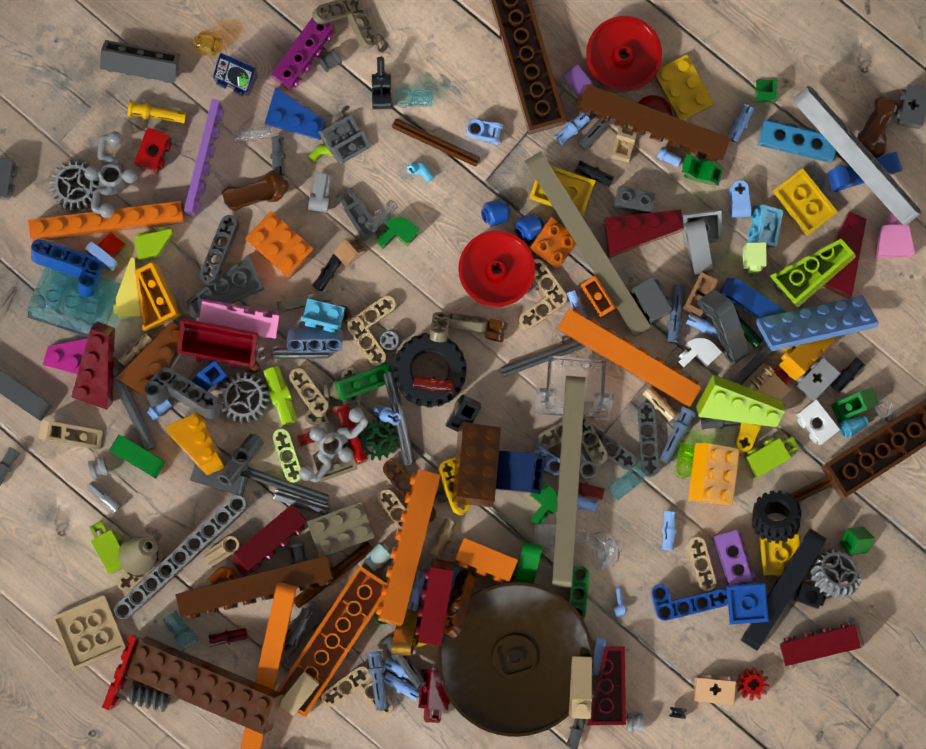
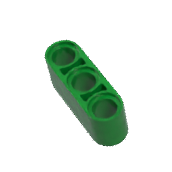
M118 434L109 449L115 455L157 479L166 464L162 459Z
M523 542L514 581L534 583L543 545Z
M578 566L573 569L569 602L574 608H579L582 611L581 617L584 619L587 607L589 571L583 566ZM578 569L583 570L586 575L581 581L575 577V572ZM578 588L584 592V596L580 600L575 599L573 596L574 590Z

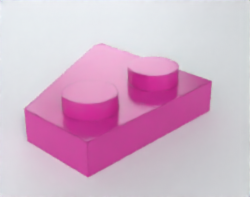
M87 339L48 346L43 365L78 374Z

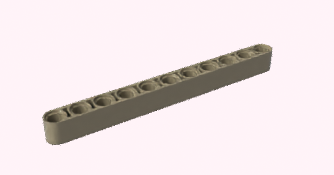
M540 151L525 160L531 173L603 285L633 336L636 338L651 328L650 324L543 153Z
M566 376L552 570V586L571 588L586 380L585 377Z

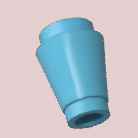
M862 415L842 420V423H839L838 426L842 436L846 438L852 437L868 426L869 422L866 416Z

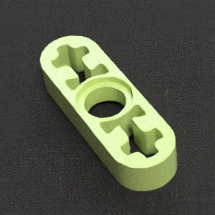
M278 429L273 433V442L283 472L289 482L297 483L301 480L299 474L297 479H293V477L288 476L291 473L290 467L285 468V465H290L296 461L297 465H293L294 470L300 471L301 469L290 434L284 429ZM282 432L283 435H287V438L284 439L285 444L290 443L291 447H284L279 450V447L283 446L281 441H277L276 438L279 437L278 433ZM286 450L293 453L292 460L288 462L282 458V454Z

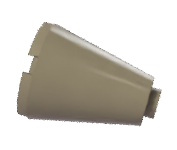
M131 537L124 541L118 552V559L122 568L133 575H142L149 572L156 563L157 542L151 537Z

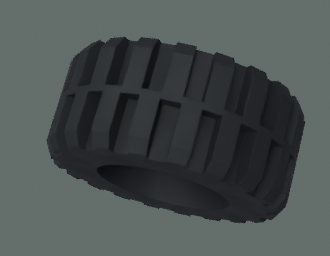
M423 333L420 336L412 337L408 342L406 341L402 348L398 350L394 360L393 373L399 391L408 401L418 406L433 408L434 406L439 407L452 401L460 393L465 383L467 366L464 355L455 342L449 340L448 337L445 342H434L430 340V334ZM424 353H436L443 357L448 365L447 378L438 387H422L413 378V363L417 357Z

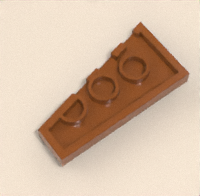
M170 322L115 378L146 396L144 391L145 385L160 369L168 366L178 349L180 327Z

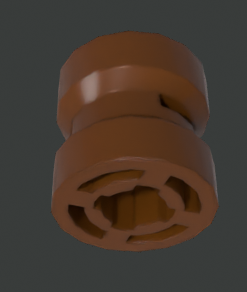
M490 319L488 324L489 330L486 332L485 338L503 342L505 337L503 334L507 329L508 323Z

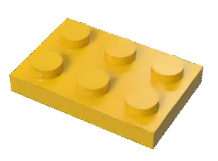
M687 54L659 68L655 78L677 118L686 120L714 105Z
M551 166L583 217L595 180ZM535 179L529 199L553 207Z
M803 168L772 191L807 237L838 213Z

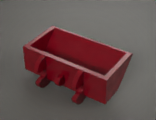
M181 318L177 353L195 356L197 362H201V358L230 363V368H235V364L248 367L254 366L259 345L257 332Z

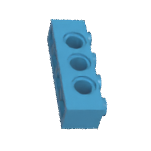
M774 119L764 120L762 123L757 146L828 163L834 160L836 149L822 134L816 133L815 129L805 128L803 130L797 128V125L790 123L782 125ZM775 132H782L784 134V139H777L775 137ZM794 136H800L803 139V143L796 144L793 139ZM818 140L821 143V148H814L812 141Z

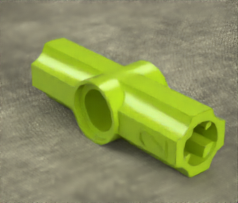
M279 366L264 370L269 394L274 407L277 409L282 426L297 421V415L291 402L292 397L287 384L285 385Z

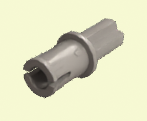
M96 481L90 482L87 486V490L99 500L98 502H102L113 514L122 506L121 503L109 494L110 491L104 490Z

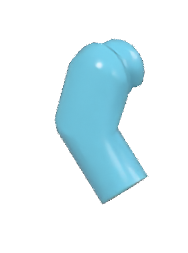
M411 162L407 166L409 174L422 175L426 182L431 181L435 177L425 163Z

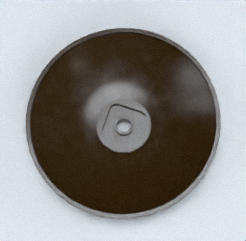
M509 581L493 584L471 595L461 633L457 637L451 638L443 632L442 643L438 650V668L446 695L455 709L465 719L478 728L496 735L521 737L546 731L569 716L572 656L592 657L593 672L594 653L588 628L578 611L569 601L545 586L525 581ZM513 651L519 652V660L511 661L509 659L510 653Z

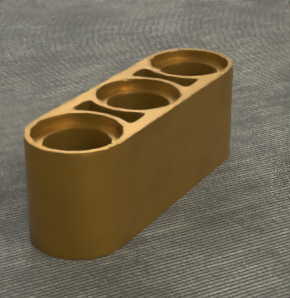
M412 608L407 609L403 624L401 626L396 625L392 641V654L413 655L417 638L415 636L417 624L420 625L421 617H418L420 608H418V611H414Z

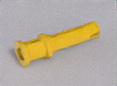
M133 100L129 101L128 117L133 115L143 117L145 120L156 118L185 124V111L151 106L147 102L142 104L136 103Z

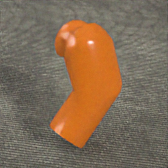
M219 567L207 579L214 585L220 579L229 581L235 579L236 572L232 568Z

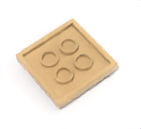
M106 595L51 617L72 671L109 657L126 648Z

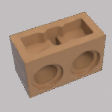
M701 272L683 309L700 317L703 311L698 305V300L714 290L718 280Z

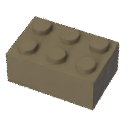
M362 502L307 521L319 557L330 556L375 539Z

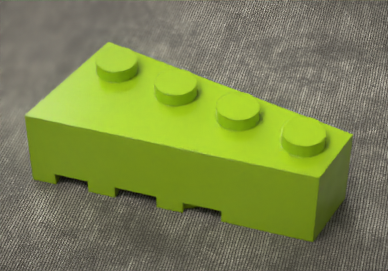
M839 239L818 250V252L803 258L801 261L789 265L784 270L770 275V277L798 308L856 256L846 243Z
M712 375L697 404L699 417L777 427L785 413L783 401L716 375Z

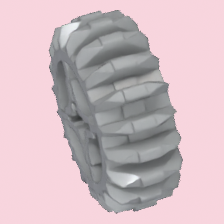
M76 159L75 165H73L72 160H68L69 166L62 162L63 169L60 170L59 167H56L55 170L58 174H51L55 180L49 181L50 185H54L49 190L50 192H56L52 195V198H59L56 202L58 205L64 202V209H67L70 205V210L74 211L77 205L78 210L81 211L82 204L88 208L89 204L87 202L89 200L92 202L93 192L99 187V185H95L99 183V178L93 181L90 180V188L86 187L82 181L87 162L84 161L80 166L79 159ZM78 171L71 178L64 177L69 172ZM75 181H77L81 188L75 187V189H73L70 183H75ZM61 182L68 186L67 197H64L61 193ZM80 192L86 193L82 198L72 200L76 194Z
M248 372L244 373V378H241V374L237 373L238 379L236 380L231 375V383L227 380L224 381L227 388L220 387L224 394H218V397L224 398V400L219 401L218 404L225 405L221 409L222 412L229 411L226 414L227 418L234 415L232 418L233 422H236L239 417L240 424L244 423V418L250 424V417L253 416L255 421H257V413L261 416L264 415L261 408L268 409V406L263 404L264 402H270L269 398H264L265 395H269V391H263L267 385H259L262 382L261 378L254 381L255 374H252L249 379ZM250 383L256 388L244 391L239 384ZM234 387L237 396L229 403V393ZM239 390L242 393H244L245 396L246 394L249 395L247 397V403L249 404V406L243 401L239 402V400L241 399V394ZM259 393V403L254 409L251 400ZM244 405L249 413H237L232 408Z
M832 548L822 551L811 565L810 574L813 575L811 580L816 581L814 587H820V593L824 591L826 592V597L832 595L833 599L837 597L840 599L850 597L861 584L860 579L863 574L859 573L861 567L856 566L858 561H853L852 555L847 556L846 551L840 553L839 548L835 549V551ZM847 581L848 584H841V582Z

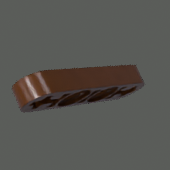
M388 460L383 465V472L405 499L407 492L411 491L412 485L409 484L408 488L401 489L398 486V481L405 478L410 482V477L396 461ZM395 464L397 466L395 468V471L398 474L401 471L403 475L398 476L396 480L393 481L392 478L395 477V475L392 472L387 473V465ZM432 507V518L429 519V522L433 521L436 517V510L434 507Z
M468 569L461 570L456 577L443 626V632L451 638L457 637L462 631L475 581V575Z

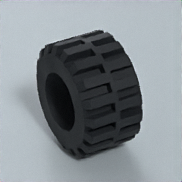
M772 490L770 494L763 493L762 497L759 496L753 506L752 527L755 528V533L757 535L760 534L762 540L766 538L767 542L775 541V544H779L780 541L785 543L788 538L793 539L794 534L797 535L800 528L802 514L800 503L796 502L794 496L790 497L788 492L783 494L780 490H778V493ZM771 513H780L784 515L786 519L781 521H774L768 518L767 515Z

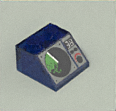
M220 53L213 75L216 85L224 89L229 87L233 89V93L243 97L244 94L249 96L258 78L256 68Z

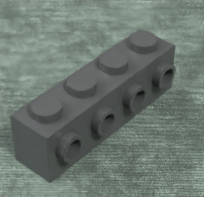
M105 40L101 49L100 69L107 70L108 72L123 73L129 76L134 75L146 79L160 80L166 83H175L179 73L180 54Z

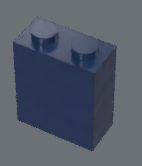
M499 450L496 490L541 494L545 456L534 453Z

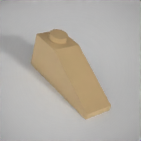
M41 420L38 440L100 450L103 431Z
M572 656L569 715L571 718L591 719L592 657Z

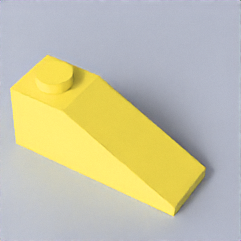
M130 258L116 296V303H113L114 315H118L119 319L142 317L135 270L138 269L135 258Z

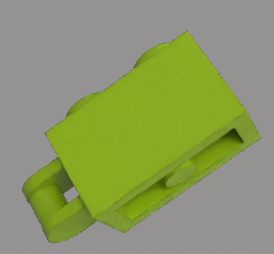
M793 436L783 442L780 438L775 440L773 437L764 442L765 447L760 450L755 447L747 452L749 456L745 460L754 476L758 478L791 459L789 454L797 450L799 446ZM788 443L791 450L787 451L784 444Z
M102 520L90 526L89 528L95 537L91 540V543L108 574L112 575L123 569L118 559L119 548L123 540L118 531L114 532L112 529L108 531ZM102 529L104 533L98 536L97 531Z

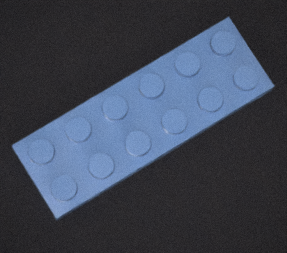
M861 295L758 318L756 324L770 350L775 351L876 328L879 322L864 296Z

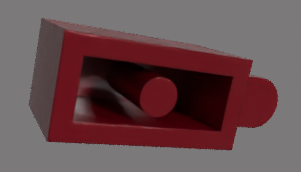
M422 669L421 676L426 681V685L420 689L418 708L424 709V721L426 723H440L442 710L448 711L450 700L444 691L439 670Z

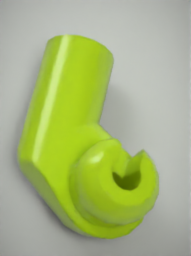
M319 144L308 155L314 162L322 154H328L330 157H333L325 144Z

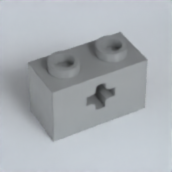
M822 358L820 361L817 359L810 366L811 370L796 380L798 384L795 387L811 403L840 374L825 358ZM819 375L820 377L818 380L820 382L817 381L814 383L812 381L814 379L813 376Z

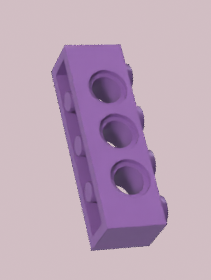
M734 530L714 536V542L727 585L749 584L756 581L753 570H749L747 564L750 562L747 551H743L742 544H744L742 533ZM730 546L737 548V554L734 557L728 554ZM736 564L743 567L741 575H736L733 572V567Z

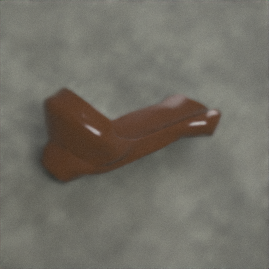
M881 96L876 99L875 110L857 137L875 158L883 155L886 150V128L894 113L899 109V104L889 97Z
M271 170L257 182L241 187L227 186L222 191L226 206L232 211H238L242 207L262 201L278 202L284 193L288 191L289 183L282 178L281 174Z

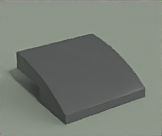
M352 114L318 131L326 147L339 164H343L372 147L364 131L359 130Z

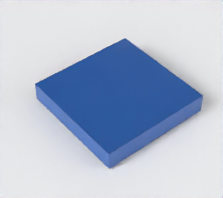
M766 582L726 586L730 625L769 622Z

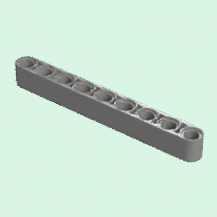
M807 86L794 97L793 100L797 107L903 225L907 226L921 214V210L812 87Z
M238 495L230 498L116 604L114 608L115 615L120 619H127L137 612L246 510L247 501ZM236 499H241L243 502V507L239 510H235L233 507V502ZM222 512H226L229 515L226 523L219 521V515ZM209 525L213 526L215 530L212 536L205 534V528ZM197 538L200 541V547L194 550L191 548L190 543L193 539ZM179 552H184L186 555V560L182 563L176 560V555ZM165 565H169L172 569L171 574L168 576L162 573V568ZM151 578L157 580V587L155 589L148 587V581ZM138 591L143 594V600L139 603L133 598L134 594ZM122 605H126L129 608V612L125 616H122L119 612Z

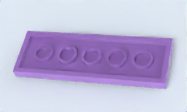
M216 99L211 100L184 208L187 215L195 217L196 212L199 213L201 210L202 202H200L201 194L204 195L206 190L205 176L210 174L211 165H209L210 157H214L216 148L214 147V140H218L220 134L218 124L224 118L225 110H223L220 101Z

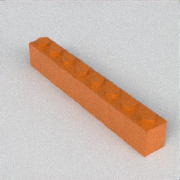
M175 201L115 209L114 215L110 218H104L94 212L31 219L28 220L30 239L32 241L38 239L46 241L185 223L183 203Z
M573 308V310L567 309L556 328L557 330L683 405L691 406L701 389V386L697 385L699 381L690 376L688 379L681 375V370L673 366L670 369L665 366L666 362L659 357L653 359L648 356L650 352L642 347H639V349L633 347V342L623 337L621 340L615 336V331L608 327L606 329L599 326L600 322L591 317L589 320L582 316L584 313L576 308Z
M418 469L415 474L412 473L409 482L412 485L411 491L407 492L405 497L407 507L406 510H402L400 521L403 523L401 529L398 528L395 540H398L397 546L393 547L390 556L393 559L392 566L387 568V585L384 584L381 591V596H384L383 601L378 604L376 614L379 615V621L401 626L404 622L441 476L439 474Z

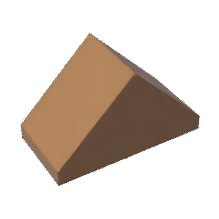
M350 237L341 242L334 254L348 267L367 250L355 237Z

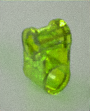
M684 441L680 442L674 469L675 475L680 479H686L691 475L695 446L685 444ZM679 466H687L689 469L688 474H681Z

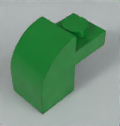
M686 154L682 164V173H684L685 178L719 186L723 167L715 162L702 161L694 155Z
M391 218L385 222V226L389 230L386 231L384 229L377 236L379 239L377 245L383 250L396 236L402 243L408 246L420 234V230L406 218Z
M542 480L541 494H530L531 498L541 504L530 520L535 525L538 522L542 524L548 517L547 510L552 514H555L557 511V494L552 487Z

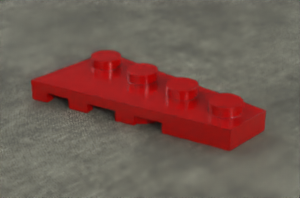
M136 635L128 636L127 642H130V645L126 646L122 652L121 660L123 662L116 668L113 677L115 681L110 684L102 708L106 710H112L113 707L116 708L120 699L117 695L120 689L123 690L126 685L127 679L125 676L136 642L141 637Z

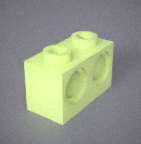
M746 243L743 247V271H748V274H758L759 271H762L767 266L766 243Z

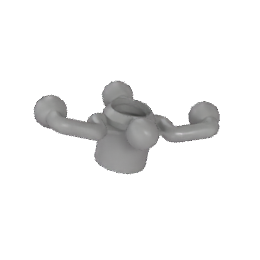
M117 131L104 134L99 138L97 155L99 161H101V169L99 170L95 166H88L84 172L88 180L93 181L99 177V187L93 192L91 209L94 213L100 214L104 218L112 217L115 209L109 203L99 206L100 196L119 194L125 189L126 182L131 184L138 178V174L134 169H126L123 172L113 156L105 155L106 142H109L112 146H119L122 143L123 136ZM109 175H119L118 179L113 182L105 180Z
M356 407L349 412V419L352 422H360L352 431L344 427L337 429L331 423L311 428L310 438L316 441L320 448L317 457L324 464L316 475L312 467L303 466L299 471V476L302 480L319 482L329 470L331 459L336 454H338L339 459L343 462L352 460L353 451L348 447L343 448V445L348 439L357 437L368 425V420L364 416L362 409ZM335 437L332 442L324 443L326 439Z

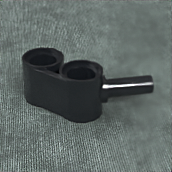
M380 56L377 57V73L372 74V110L392 109L390 92L391 73L387 74L385 72L384 57Z

